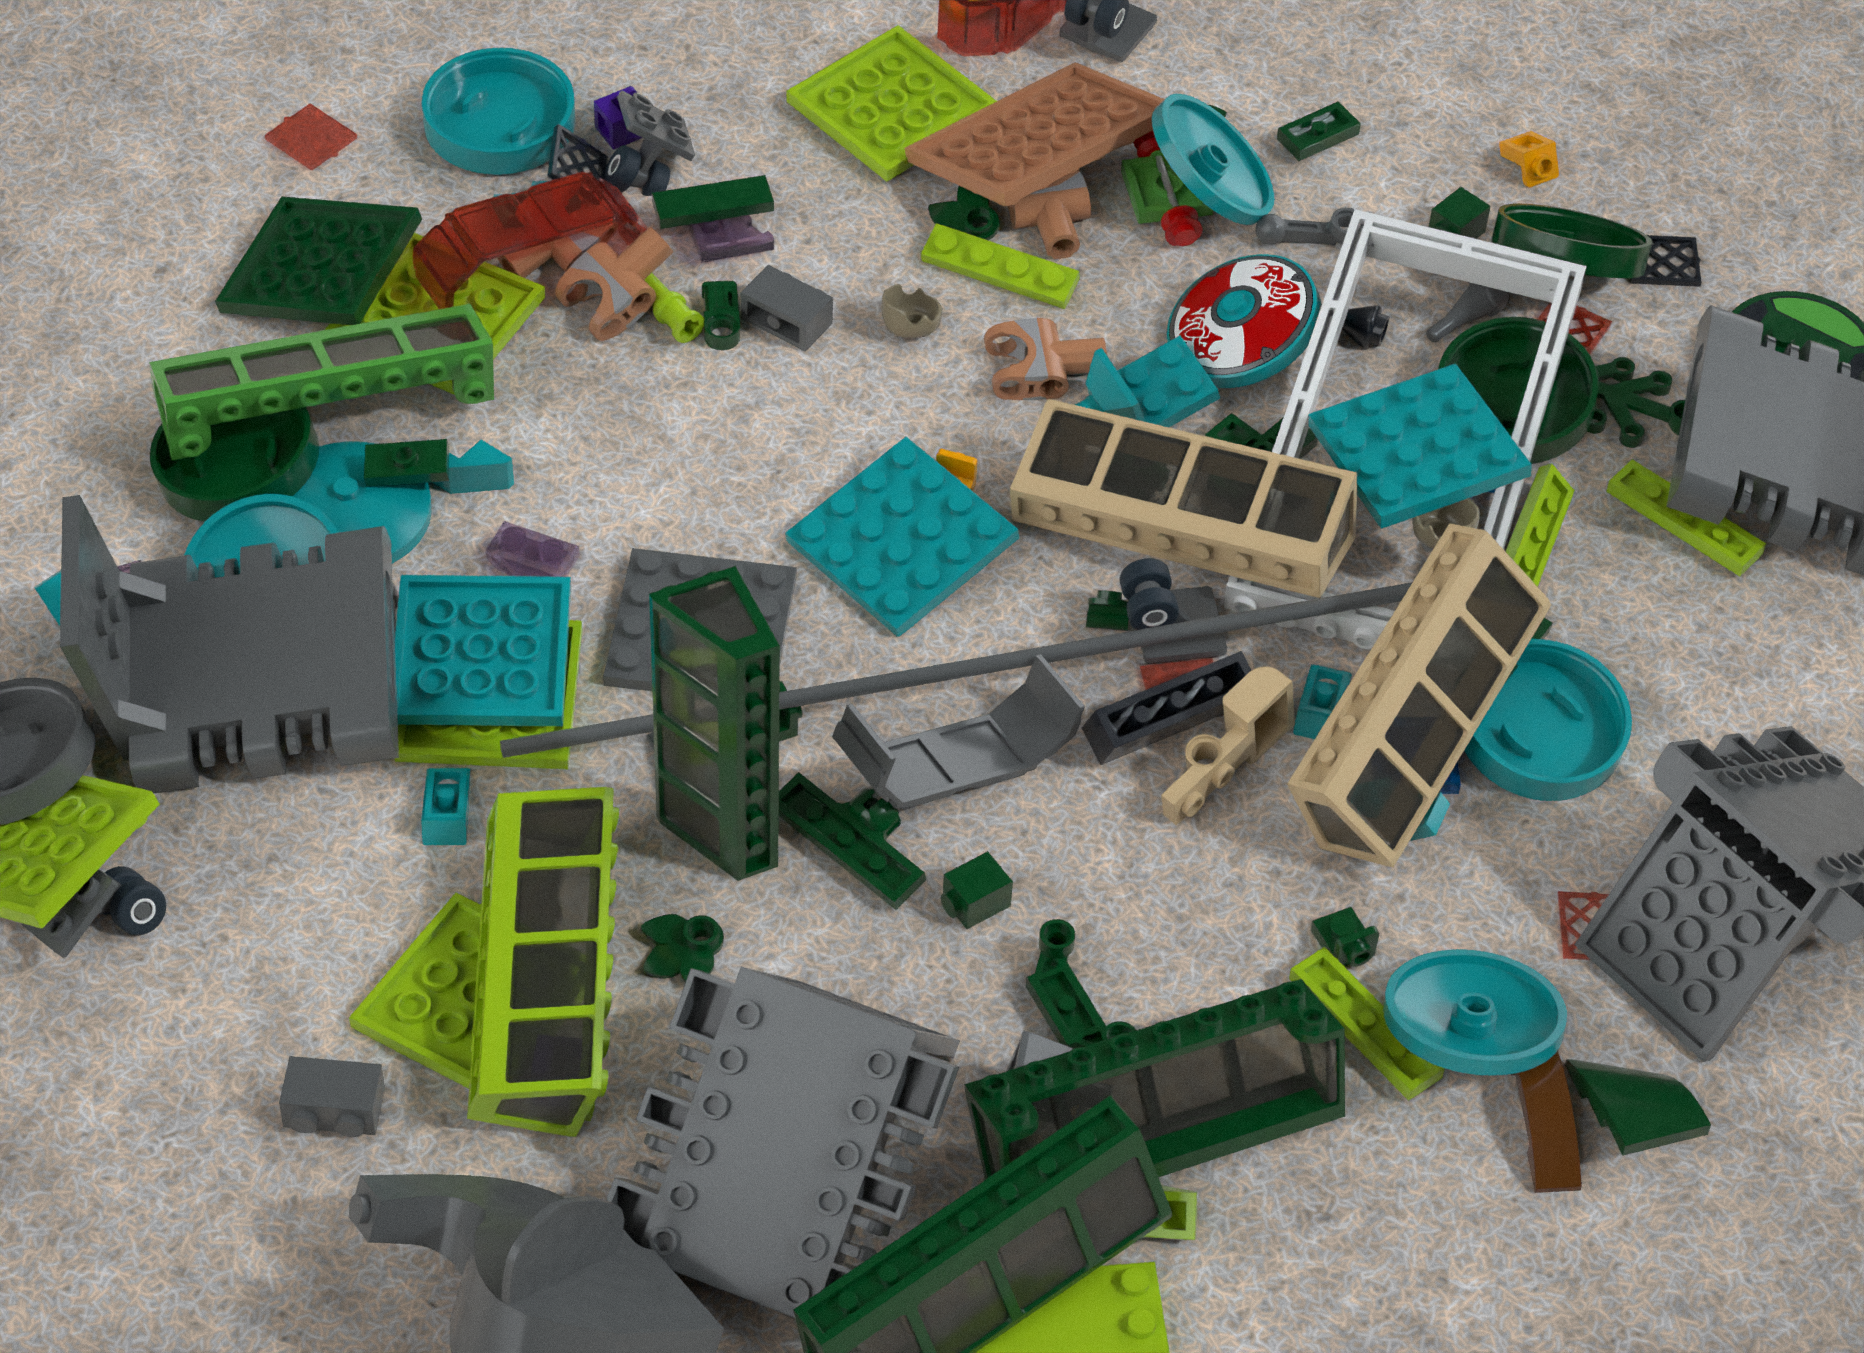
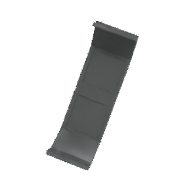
M1037 655L1025 683L987 715L883 742L853 704H849L846 706L841 721H838L832 737L875 792L886 802L889 801L895 809H906L952 796L955 792L968 788H981L1020 777L1028 771L1035 770L1039 763L1055 754L1076 735L1081 724V715L1085 706L1042 655Z

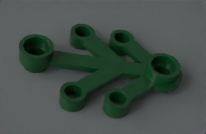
M1618 357L1610 363L1595 366L1598 375L1597 397L1603 399L1620 428L1619 441L1622 445L1629 448L1639 447L1643 442L1645 433L1643 426L1636 423L1629 409L1667 422L1671 430L1679 435L1685 400H1678L1669 407L1638 395L1650 392L1655 396L1669 394L1673 381L1669 373L1657 370L1649 376L1632 379L1635 364L1626 357ZM1617 368H1624L1628 371H1620ZM1613 378L1619 383L1608 385L1600 381ZM1595 406L1593 419L1599 422H1592L1587 431L1593 434L1604 431L1607 422L1606 413ZM1627 433H1632L1636 436H1630Z

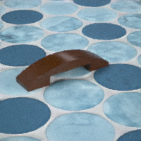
M1557 1051L1543 1064L1524 1072L1511 1074V1076L1515 1075L1529 1140L1527 1156L1535 1193L1581 1191L1582 1188L1573 1108L1565 1072Z

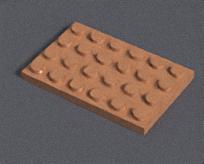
M1074 62L905 147V154L909 163L988 198L999 205L1011 206L1017 204L1020 199L1027 195L1047 188L1050 183L1064 176L1076 173L1079 168L1093 161L1101 160L1106 154L1121 146L1132 144L1135 139L1153 131L1152 114L1164 98Z

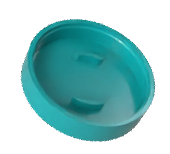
M486 48L457 56L443 64L433 73L427 81L422 94L424 132L430 146L449 163L476 173L492 175L513 174L543 165L550 159L554 127L560 124L572 133H574L575 97L569 78L561 68L549 59L526 50Z
M1531 639L1516 663L1519 666L1502 686L1464 751L1473 765L1485 777L1511 793L1540 801L1573 799L1595 790L1614 773L1627 747L1632 731L1630 704L1625 691L1616 677L1607 667L1590 654L1558 641Z

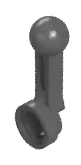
M1345 207L1335 210L1329 222L1282 219L1276 214H1266L1258 220L1255 231L1258 239L1268 245L1277 244L1280 241L1328 244L1333 246L1338 242L1343 245L1347 231L1340 227H1349L1354 209Z

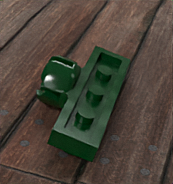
M798 772L779 790V817L897 910L926 881L923 870L886 842L887 838L901 825L899 810L895 809L889 801L886 802L883 798L878 800L876 797L879 794L872 787L863 788L849 802L841 804L833 800Z

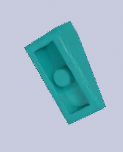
M1311 664L1297 710L1293 730L1294 735L1311 739L1317 737L1350 684L1352 673ZM1321 679H1331V680L1335 681L1338 685H1336V684H1331V683H1327V682H1323V681H1319V680H1321Z
M470 768L427 769L421 817L423 845H466ZM447 779L457 782L454 784H438Z

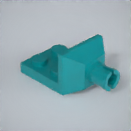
M1181 335L1119 370L1115 368L1102 347L1096 350L1085 383L1089 395L1075 405L1169 428L1219 400L1221 397L1215 384Z

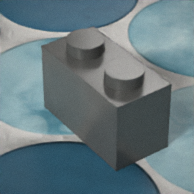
M767 265L741 291V319L806 352L833 324V297L794 278L786 272Z
M289 1056L279 1101L283 1127L291 1128L300 1133H312L315 1130L332 1131L346 1137H359L362 1134L376 1135L385 1091L382 1064Z

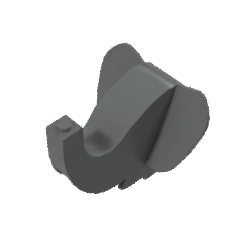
M446 1174L360 1175L355 1195L351 1197L349 1202V1218L368 1243L413 1244L428 1247L448 1258L461 1274V1283L450 1317L451 1353L717 1352L724 1328L654 1249L643 1248L633 1241L623 1229L624 1216L622 1209L610 1201L591 1196L564 1198L552 1191L527 1183L485 1176Z

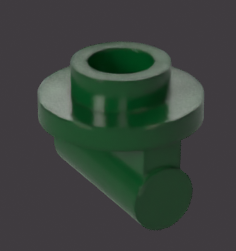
M1098 590L1097 598H1088L1089 608L1087 611L1086 627L1128 631V601L1122 600L1123 593Z

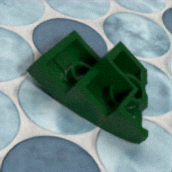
M1566 1059L1565 1066L1580 1098H1588L1601 1128L1609 1127L1622 1156L1708 1135L1711 1123L1692 1093L1675 1078L1666 1074Z

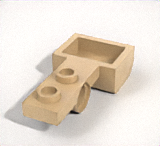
M1267 666L1255 668L1223 697L1225 735L1221 739L1213 735L1201 734L1193 737L1185 747L1187 771L1161 795L1163 815L1175 825L1186 816H1194L1202 808L1205 798L1216 788L1221 789L1226 786L1232 779L1235 770L1244 761L1252 765L1295 725L1292 680L1279 670ZM1203 759L1213 760L1212 763L1206 765L1197 763Z

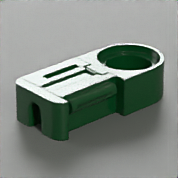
M706 281L702 283V298H704L705 311H703L705 342L715 350L724 351L732 349L740 341L737 283L735 281ZM724 327L730 329L732 333L728 336H717L712 331Z

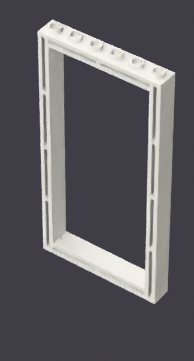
M1354 209L1272 452L1299 458L1309 428L1308 414L1315 411L1366 257L1552 303L1512 434V439L1530 461L1577 306L1586 266ZM1569 275L1574 276V280H1570ZM1525 479L1496 488L1484 530L1503 549ZM1269 490L1255 526L1256 528L1274 533L1286 497L1285 493ZM1493 558L1487 569L1499 567L1500 562ZM1230 576L1226 586L1224 608L1238 613L1319 598ZM1324 592L1321 598L1336 595ZM1371 606L1275 624L1285 628L1294 626L1313 631L1322 638L1330 639L1336 637L1354 642L1360 648L1371 649L1395 611L1379 606ZM1457 617L1455 626H1451L1429 662L1436 664L1437 667L1446 671H1461L1472 658L1477 637L1459 617Z

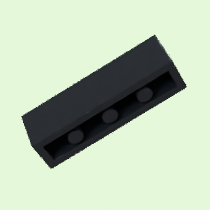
M1242 651L1095 710L1082 726V730L1100 765H1103L1223 715V697L1252 670Z

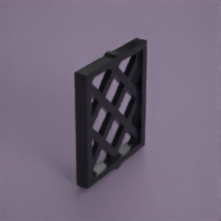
M558 124L553 130L547 177L556 181L563 177L559 173L565 172L567 176L573 175L572 170H577L582 181H579L581 187L586 186L589 193L580 188L576 195L598 208L602 205L608 156L587 143L585 139L578 137ZM567 140L575 144V146H569ZM579 151L585 162L579 163L573 152ZM567 153L573 164L567 165L561 154ZM587 153H589L590 155H592V156L595 157L596 159L591 160V159L589 158V156H588ZM557 162L560 163L561 167L557 168ZM588 167L594 178L588 179L583 168Z
M1647 235L1651 238L1652 243H1654L1651 246L1649 255L1655 258L1657 262L1652 266L1647 263L1644 275L1630 278L1631 284L1701 287V259L1698 257L1696 237ZM1670 244H1681V245H1679L1677 248H1675V247H1673V246L1670 245ZM1662 246L1670 251V253L1663 257L1654 250ZM1689 247L1692 249L1693 257L1689 258L1681 251ZM1677 256L1685 263L1677 267L1669 260ZM1665 265L1672 272L1665 276L1657 269ZM1689 266L1693 267L1695 276L1691 277L1684 270Z

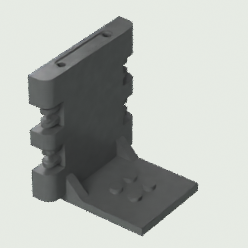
M1710 305L1698 324L1667 507L1719 525L1729 511L1733 500V510L1742 514L1746 512L1751 502L1759 505L1757 512L1759 520L1769 522L1771 518L1767 542L1796 552L1806 540L1809 532L1811 538L1820 541L1825 536L1827 529L1835 531L1834 546L1845 549L1848 545L1845 569L1864 575V370H1862L1858 379L1851 378V365L1842 361L1838 364L1839 351L1837 349L1812 340H1807L1801 349H1799V346L1789 343L1783 353L1775 351L1776 338L1766 335L1761 343L1763 323Z
M81 496L62 497L60 648L123 760H129L132 779L137 788L149 790L155 794L199 787V751L203 767L215 766L216 747L226 746V755L230 763L242 762V753L244 752L245 761L253 779L285 775V737L289 755L300 754L302 749L301 735L312 733V741L316 751L328 749V731H330L333 749L340 766L399 758L391 540L385 526L327 534L325 537V562H323L321 546L309 547V564L298 565L295 550L283 551L281 556L276 544L272 542L241 547L240 569L236 558L226 559L224 563V577L215 578L211 562L200 563L197 569L190 555L132 563L130 574L119 571Z
M1792 726L1764 730L1755 745L1740 733L1724 735L1714 751L1710 750L1699 739L1670 742L1656 761L1653 776L1658 789L1672 800L1673 803L1574 944L1703 1062L1714 1058L1789 952L1817 928L1836 942L1845 943L1864 938V787L1844 771L1846 766L1840 759L1832 754L1823 753Z
M741 966L734 983L710 973L691 968L669 1029L708 1043L712 1047L710 1053L680 1043L676 1053L681 1058L690 1062L704 1064L700 1080L697 1081L684 1073L669 1071L666 1082L695 1094L693 1099H689L661 1088L648 1086L636 1120L679 1137L677 1143L647 1133L643 1142L652 1150L672 1155L667 1171L658 1168L657 1165L637 1161L633 1171L662 1183L660 1190L629 1179L614 1178L606 1200L622 1209L624 1216L623 1229L633 1241L643 1248L654 1249L673 1271L795 1318L793 1309L857 1267L844 1262L846 1255L866 1261L877 1253L873 1248L851 1242L856 1226L866 1229L871 1234L888 1237L892 1226L861 1214L863 1207L898 1221L905 1220L916 1185L878 1171L877 1167L880 1163L911 1174L914 1163L910 1162L906 1157L884 1152V1148L889 1135L897 1137L900 1141L910 1145H921L924 1135L895 1124L894 1120L896 1115L928 1127L938 1128L959 1066L927 1053L954 1058L960 1040L793 978Z

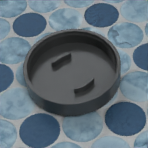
M19 678L0 682V825L31 816L54 803L76 784L92 759L95 749L93 726L76 694L59 682L44 678Z

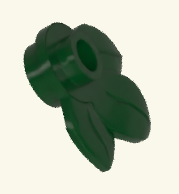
M958 186L957 201L928 205L929 214L934 224L937 223L985 240L992 239L1000 227L997 213L989 208V199L961 186ZM979 223H986L983 227L975 228Z
M667 914L648 920L641 925V931L656 946L652 949L644 963V972L660 979L672 978L681 974L685 983L691 968L711 974L714 969V955L721 950L724 943L722 928L713 918L705 915L694 916L687 920L677 914ZM698 937H705L708 940L697 941L695 939Z

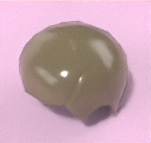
M895 284L884 290L881 312L883 321L891 333L902 338H920L930 335L940 326L943 308L936 298L926 295L922 288H918L912 294L905 293L900 284Z
M1470 498L1416 516L1412 518L1414 534L1421 543L1434 549L1449 523L1477 529L1480 519L1479 508Z

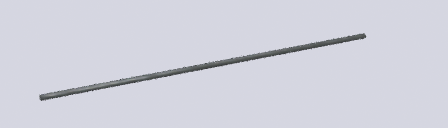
M1498 567L1486 569L1481 577L1486 586L1502 583V574ZM1413 582L780 692V710L1032 666L1037 655H1042L1050 663L1400 602ZM714 705L698 706L699 724L718 721V710ZM653 714L501 740L502 758L654 732Z

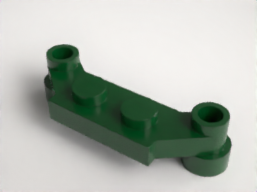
M1052 919L1045 922L1039 932L1038 944L1041 952L1034 974L1026 977V988L1058 1042L1075 1049L1113 1038L1119 1034L1136 1031L1134 1026L1123 1021H1116L1107 1026L1105 1025L1068 964L1069 955L1072 953L1075 944V930L1073 926L1061 919Z

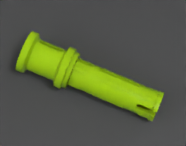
M651 273L644 280L656 293V298L652 305L654 317L659 323L668 325L676 341L688 343L694 340L703 330V316L695 310L692 311L686 305V300L682 294L669 291Z

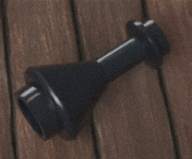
M1380 305L1348 309L1342 330L1364 350L1368 349L1370 344L1381 346L1388 328L1390 316L1381 314L1382 308Z

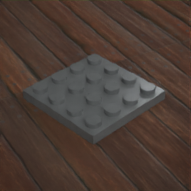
M632 548L604 671V686L652 691L650 593L659 591L666 586L677 585L702 577L709 572L720 571L733 566L737 567L780 644L781 663L796 584L797 567ZM738 595L726 606L697 616L698 622L728 642L757 632ZM697 639L698 682L718 696L717 655L712 649Z

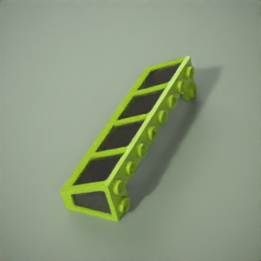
M590 787L498 793L488 815L467 1119L576 1137L584 1121H591L596 1098L605 1095L608 1084V1070L602 1069V1058H605L609 1048L610 1031L604 1030V1019L608 1017L612 1000L611 992L605 991V987L613 966V954L607 953V943H610L615 925V918L608 915L609 906L612 905L616 892V880L610 879V869H613L617 858L618 845L612 842V833L615 832L619 819V808L613 806L614 788Z

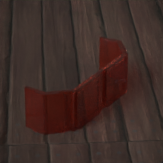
M939 0L937 39L946 43L949 49L963 57L995 55L997 52H1004L1006 54L1011 51L1015 52L1048 25L1056 13L1059 11L1063 12L1067 0Z
M579 172L531 186L526 191L499 195L455 208L453 212L446 213L445 219L439 225L431 228L413 248V266L416 278L439 309L454 307V293L484 261L616 222L619 224L618 234L629 246L648 227L617 187L602 178H599V181H597L591 172Z

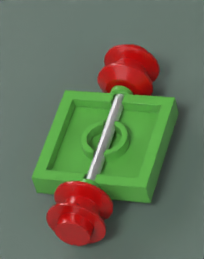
M1150 131L1133 142L1134 147L1137 149L1138 158L1126 159L1121 162V174L1138 224L1161 221V227L1165 231V239L1170 245L1189 246L1199 239L1203 231L1198 217L1213 215V210L1198 199L1176 175L1162 154L1154 132Z

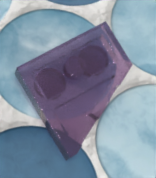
M749 215L688 225L701 263L774 250L773 235L769 231L761 233L752 225V217Z
M506 521L502 523L486 549L487 560L498 571L506 573L507 576L567 577L580 556L579 546Z

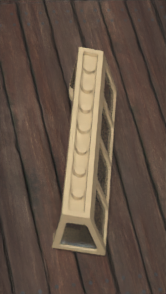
M1048 399L1043 407L1010 488L1012 521L1321 598L1356 538L1357 472Z
M1449 523L1287 783L1319 848L1394 868L1551 607L1550 600L1486 530Z

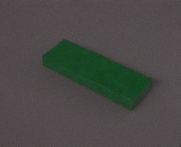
M766 175L652 193V204L660 229L774 211V199Z

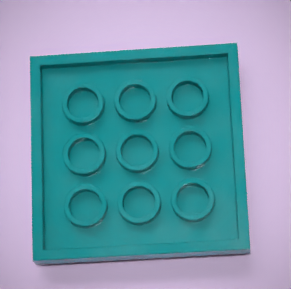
M1456 363L1308 414V426L1336 466L1340 469L1357 472V496L1381 529L1531 476L1532 464Z
M905 436L785 532L786 541L894 635L899 637L1019 539V530Z
M401 575L395 631L398 724L563 726L571 577Z

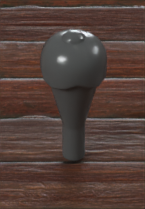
M1468 282V288L1449 313L1427 330L1426 335L1431 342H1438L1460 325L1485 315L1489 317L1497 315L1507 306L1510 292Z

